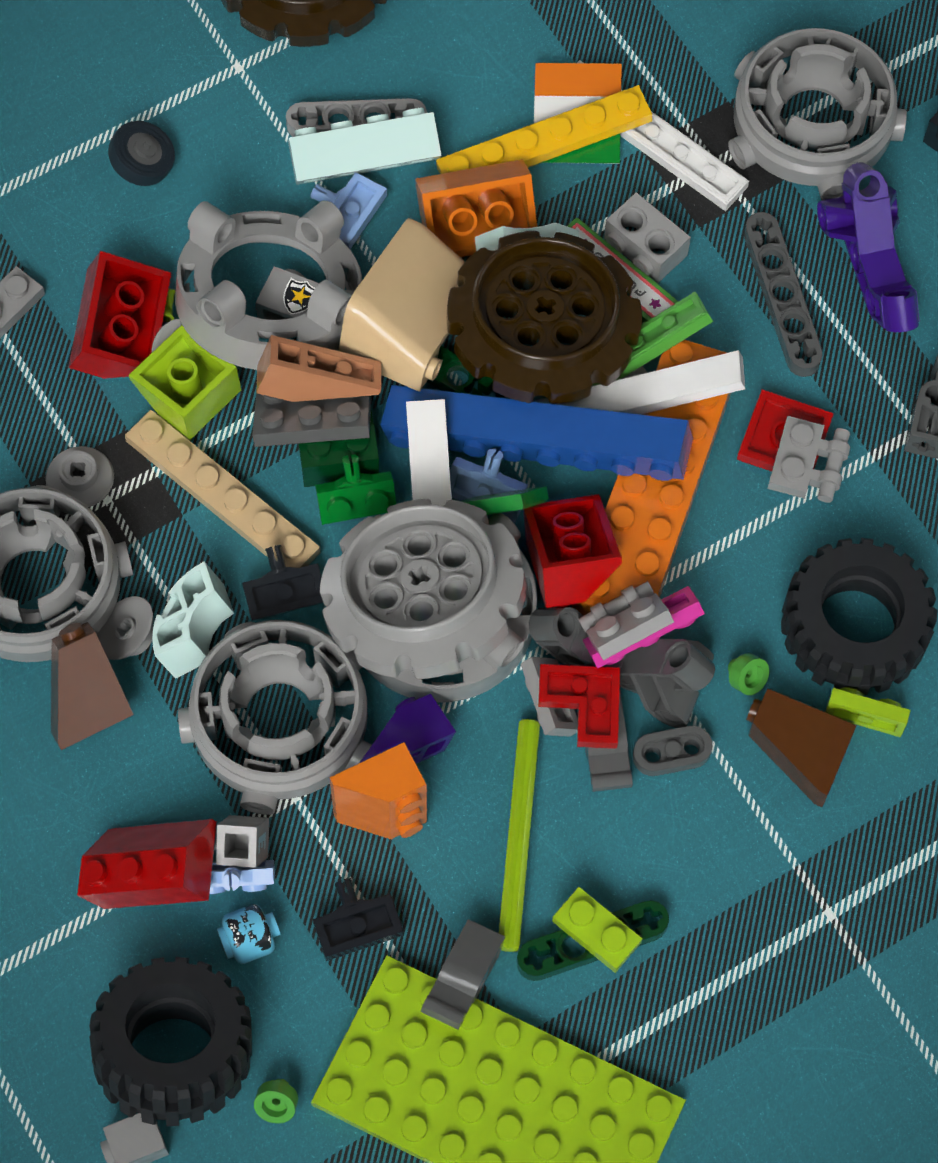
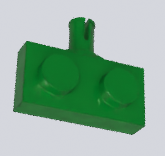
M351 454V467L348 455L344 456L342 462L345 476L334 482L315 485L322 525L388 513L387 508L396 505L391 471L372 475L360 473L359 457Z

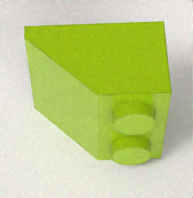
M182 325L129 374V379L157 414L189 441L241 391L237 367L217 358L199 346Z

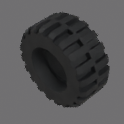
M850 538L838 540L837 546L834 549L831 544L818 548L815 557L809 555L801 563L799 571L794 573L782 608L781 632L787 635L784 644L788 654L793 655L797 653L798 655L795 662L796 666L802 672L808 669L813 672L811 680L820 686L826 681L833 684V688L836 689L852 688L860 691L863 695H867L870 687H874L875 691L880 693L889 690L893 681L897 684L903 682L908 678L911 670L916 669L921 662L934 634L933 629L937 622V610L933 607L936 596L933 588H925L929 578L923 569L919 568L915 571L912 567L915 560L906 553L902 556L894 553L895 546L885 542L883 547L873 545L874 540L868 538H861L859 544H852V539ZM845 591H858L869 594L878 599L888 609L893 619L894 630L890 636L876 642L861 643L849 640L839 635L828 624L822 610L823 603L832 595Z
M164 957L151 959L152 965L143 967L139 963L128 968L129 975L124 978L122 975H118L109 983L110 993L107 991L102 992L96 1001V1011L91 1014L89 1025L94 1075L98 1085L103 1086V1093L106 1098L113 1104L119 1101L120 1111L129 1117H133L136 1113H141L142 1122L155 1125L157 1120H166L167 1126H179V1120L190 1118L191 1123L204 1120V1112L211 1110L213 1114H216L225 1107V1097L235 1098L241 1090V1080L246 1079L248 1076L250 1057L252 1056L249 1007L245 1006V997L239 987H231V978L222 971H218L216 974L212 973V965L202 961H198L197 965L189 964V958L176 957L175 962H164ZM166 1019L190 1021L203 1028L211 1037L208 1045L199 1054L178 1063L152 1061L142 1056L132 1046L134 1039L142 1030L155 1022Z

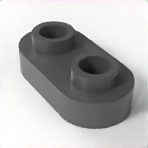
M686 726L646 734L635 744L633 762L641 773L648 776H659L699 768L710 758L713 747L712 739L704 729L698 726ZM694 745L698 749V753L690 755L684 750V747ZM653 752L660 759L657 762H650L646 759L645 755Z

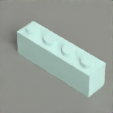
M415 108L403 111L402 118L389 120L388 114H381L366 118L367 124L353 126L350 120L330 124L331 130L317 133L316 127L295 130V137H290L288 144L296 185L354 175L355 172L360 174L439 159L442 155L434 112L424 113V108Z

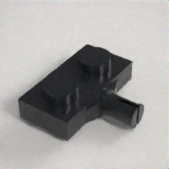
M281 545L274 546L278 561L275 560L273 548H266L265 551L271 571L261 578L242 583L251 621L322 604L323 600L320 594L321 573L318 563L301 568L286 567Z
M351 878L344 879L348 894L345 892L342 880L335 883L342 905L333 913L313 919L326 961L404 935L391 893L372 900H358Z

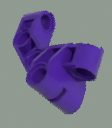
M857 162L848 167L843 175V196L818 201L817 215L820 227L829 238L844 240L871 318L889 332L914 330L919 326L920 321L917 291L906 281L894 245L893 235L900 223L897 216V192L894 188L887 185L880 172L864 162ZM870 175L869 185L865 189L859 190L860 181Z

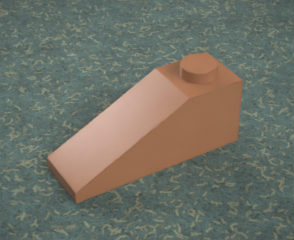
M274 335L270 336L257 365L256 393L291 402L379 395L381 391V361Z

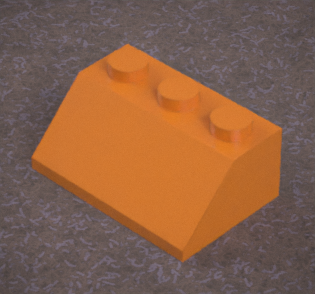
M523 159L415 179L422 224L459 257L473 255L476 252L475 237L498 227H537L532 177Z
M405 742L329 777L333 813L338 823L393 839L399 835L402 838L410 837L423 828L422 824L427 822V784Z

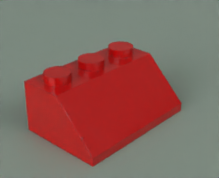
M100 251L87 268L68 368L104 379L129 377V374L152 353L154 338L162 328L171 272Z
M599 494L544 502L523 509L526 545L546 608H563L572 604L586 602L622 564V556Z
M208 819L108 829L82 855L77 896L103 909L209 901L217 821Z

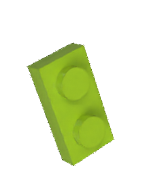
M833 688L825 713L852 724L901 737L907 725L910 710L902 708L900 703L891 699H880L878 701L864 697L860 691L852 688Z
M580 887L575 890L552 918V922L614 973L620 969L643 939Z

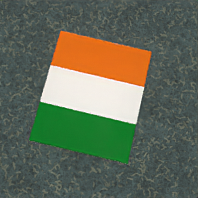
M536 63L534 123L621 92L622 64ZM620 134L542 163L620 164Z

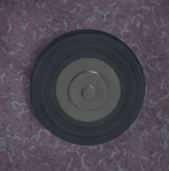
M131 121L122 125L115 132L109 143L108 155L112 167L123 179L139 186L157 184L167 176L173 167L175 151L170 138L163 130L149 122Z

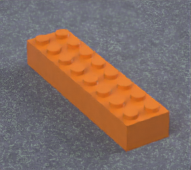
M683 340L662 353L656 371L725 354L726 352ZM731 393L641 414L688 420L693 442L684 480L672 478L669 481H660L649 475L641 474L617 476L605 512L622 556V564L586 602L572 604V608L578 610L582 615H586L591 612L590 607L600 602L604 605L621 596V591L632 585L636 588L647 581L654 593L660 598Z

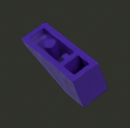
M431 694L417 700L415 697H410L397 705L395 708L396 712L359 763L405 742L414 762L417 764L445 751L456 731Z

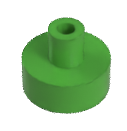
M752 653L742 654L738 658L732 659L728 665L730 685L745 695L758 693L768 680L769 666L767 662Z
M284 1079L266 1081L258 1088L254 1100V1109L258 1116L267 1122L285 1123L292 1119L295 1114L298 1094Z

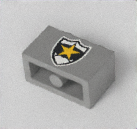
M274 266L256 301L257 318L281 320L307 313L310 296L319 283L305 278L296 270H283Z

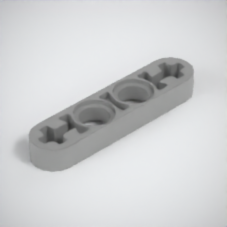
M411 98L300 102L290 106L287 110L286 126L289 134L295 137V130L308 127H316L317 133L331 130V123L328 120L332 115L338 113L347 116L348 121L351 120L353 126L367 124L365 117L373 112L388 114V118L391 120V113H395L396 119L402 118V112L405 110L424 108V113H427V110L421 101ZM322 115L323 125H318V116ZM299 117H306V125H299Z

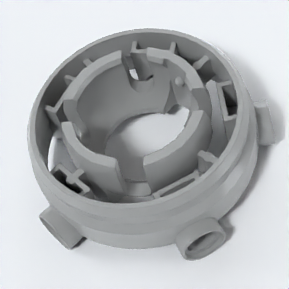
M819 28L791 31L770 40L757 52L751 51L748 53L735 71L734 77L739 80L734 103V124L738 136L729 140L728 147L734 162L741 169H746L757 163L769 173L786 181L801 185L817 186L821 200L843 196V175L848 167L857 162H864L873 167L881 159L891 140L903 141L907 111L906 109L897 108V91L893 76L883 59L871 47L853 36L835 30ZM791 56L790 68L783 75L787 64L782 59ZM854 67L859 69L856 73L857 79L855 84L850 80ZM870 80L877 87L875 100H871L872 91ZM807 90H817L835 98L843 110L854 111V120L848 124H845L842 120L831 123H815L795 115L790 118L787 124L785 119L780 116L783 105L787 104L788 100L794 95ZM751 104L755 106L763 105V110L759 109L754 112ZM867 116H871L869 138L850 148L849 143L844 144L855 135L862 136ZM777 134L783 137L790 144L795 145L800 149L794 148L781 142L777 139Z
M36 485L0 493V624L12 630L17 623L36 624L49 621L45 624V631L35 633H10L2 631L0 627V658L19 662L51 660L52 639L59 636V632L64 627L73 623L84 624L88 622L97 634L106 624L115 608L119 596L121 578L133 575L126 542L114 544L108 530L91 509L78 499L51 486ZM16 511H20L23 523L27 527L19 524L15 514ZM60 511L72 515L67 522L59 518ZM84 523L95 531V534L87 535L94 568L99 581L98 588L93 597L88 595L87 592L81 591L86 578L84 566L85 551L76 532L79 531V528ZM55 542L68 550L63 562L66 577L51 593L38 598L39 609L20 608L18 600L4 597L1 588V577L5 567L13 558L29 551L47 552ZM74 601L84 606V608L80 612L75 606L74 608L63 613L74 603Z
M269 620L257 623L246 622L237 625L225 634L224 639L211 649L198 668L190 693L189 707L178 708L181 743H195L207 767L221 781L242 792L240 806L243 809L263 815L274 814L278 799L301 797L322 789L330 784L329 777L359 764L372 746V744L364 740L368 712L365 686L359 673L362 666L358 664L354 650L343 652L331 636L304 623L287 620ZM278 640L279 643H269L268 641ZM287 640L303 642L314 646L315 665L312 669L306 663L305 651L297 646L287 644ZM232 655L241 673L236 678L227 671L219 691V705L214 706L212 693H203L204 688L215 670ZM350 679L353 691L334 693L333 686L339 688ZM272 684L294 686L301 690L309 701L322 700L317 712L318 718L311 721L309 728L284 738H266L256 734L253 735L249 728L240 726V722L232 710L247 708L254 694ZM354 704L351 721L341 717L325 743V756L306 767L300 768L297 757L314 748L322 740L329 728L335 726V706ZM216 719H222L226 738H231L243 750L255 757L266 760L290 759L292 771L282 772L281 765L245 758L244 765L242 766L226 757L212 743V741L218 740Z

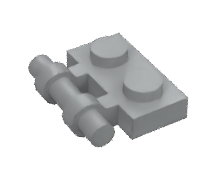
M787 416L767 489L805 499L809 485L820 488L817 497L820 501L832 502L835 491L839 490L841 486L842 476L840 471L842 463L849 456L850 445L848 440L850 432L846 429L838 428L835 430L833 440H824L821 437L825 425ZM816 456L828 458L825 470L813 469Z
M648 581L636 588L632 585L621 591V596L604 605L600 602L590 607L591 612L578 618L583 631L587 633L592 645L603 660L674 623L668 608L658 595L654 593Z

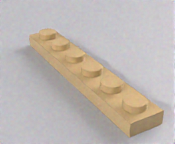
M150 410L125 434L128 444L265 556H267L265 549L272 547L275 560L278 561L274 546L281 545L286 567L301 568L308 566L321 553L319 545L154 411Z

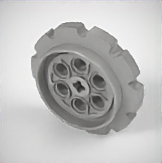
M430 499L407 501L388 507V513L377 519L367 517L340 540L339 545L342 555L327 560L321 577L320 594L326 606L322 613L328 630L337 646L343 652L354 650L358 664L374 673L395 678L399 676L400 672L411 670L416 679H428L457 672L460 669L459 663L469 657L477 661L481 660L496 649L509 635L506 620L519 617L522 612L527 582L524 570L520 568L523 561L519 547L512 534L502 523L489 525L486 511L476 506L455 500H448L444 506L432 505Z

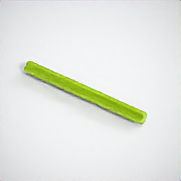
M522 719L519 721L499 923V934L505 936L501 951L517 952L520 946L540 731L539 722L532 719Z

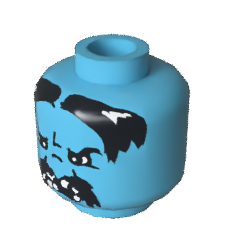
M251 904L227 913L222 918V927L217 928L227 959L234 957L240 964H246L271 954L275 949L274 937L281 935L273 913L264 914L262 908L257 904Z

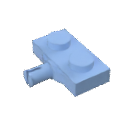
M356 172L348 184L337 193H333L319 184L311 192L312 199L319 202L329 201L340 210L344 219L340 239L349 249L355 244L387 197V188Z
M489 449L487 451L484 466L456 457L450 470L452 498L459 501L477 496L527 489L528 484L499 472L503 453L498 451L495 456L497 449ZM521 510L502 512V514L515 522Z
M265 860L256 868L216 865V863H212L210 894L222 893L226 890L230 891V887L234 891L239 886H242V890L247 892L267 889V885L274 884V860Z

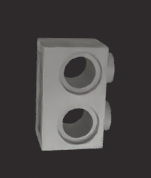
M637 192L606 219L604 233L606 242L625 255L636 267L657 283L688 256L691 239L689 235ZM625 227H634L638 230L629 231ZM660 249L663 250L665 253L657 254L652 252L651 250Z

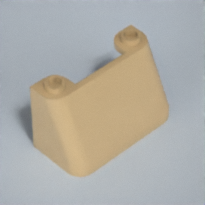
M410 218L406 219L352 294L344 313L339 351L381 361L382 376L420 392L428 379L433 381L441 368L442 360L438 358L439 349L449 334L447 331L448 296L451 288L458 287V271L465 261L425 225Z

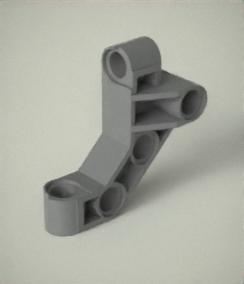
M571 607L538 608L532 613L529 620V631L538 645L564 665L596 667L583 642V639L587 638L588 635L583 631L578 621V618L584 615ZM659 639L650 646L639 647L625 654L615 664L602 666L620 668V687L637 693L646 711L662 723L675 728L687 726L699 697L697 690L706 687L715 673L714 654L699 641L686 639Z

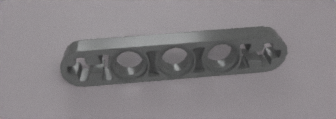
M757 212L747 219L744 239L787 366L795 375L809 377L819 369L823 356L822 349L779 224L771 214ZM756 226H761L763 231H767V244L763 246L762 235L760 231H755ZM768 255L777 256L781 260L782 265L779 268L770 269L764 266L762 259ZM777 287H786L791 290L793 297L787 301L778 300L772 291ZM788 319H798L802 322L804 329L798 333H792L785 329L783 323ZM804 342L802 348L805 356L811 357L810 363H805L802 358L798 359L800 352L799 343Z

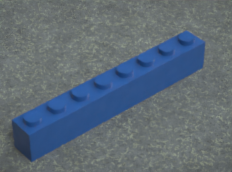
M391 385L380 424L389 443L400 448H409L406 402L445 399L448 450L464 452L472 457H483L487 455L489 449H497L495 456L498 451H501L503 453L502 459L510 462H519L522 459L537 461L549 467L562 464L575 466L583 471H594L596 469L610 470L621 476H631L633 474L649 475L660 481H669L672 478L684 480L693 442L688 420L539 402L526 403L514 399L421 389L418 392L409 387Z

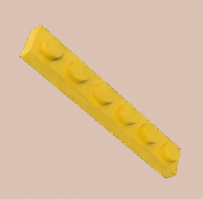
M639 85L436 159L437 169L440 174L521 159L524 160L528 168L652 122V112Z

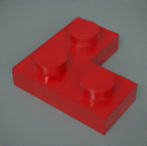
M540 664L538 707L578 709L577 747L617 749L620 668L600 667L597 669L594 666Z

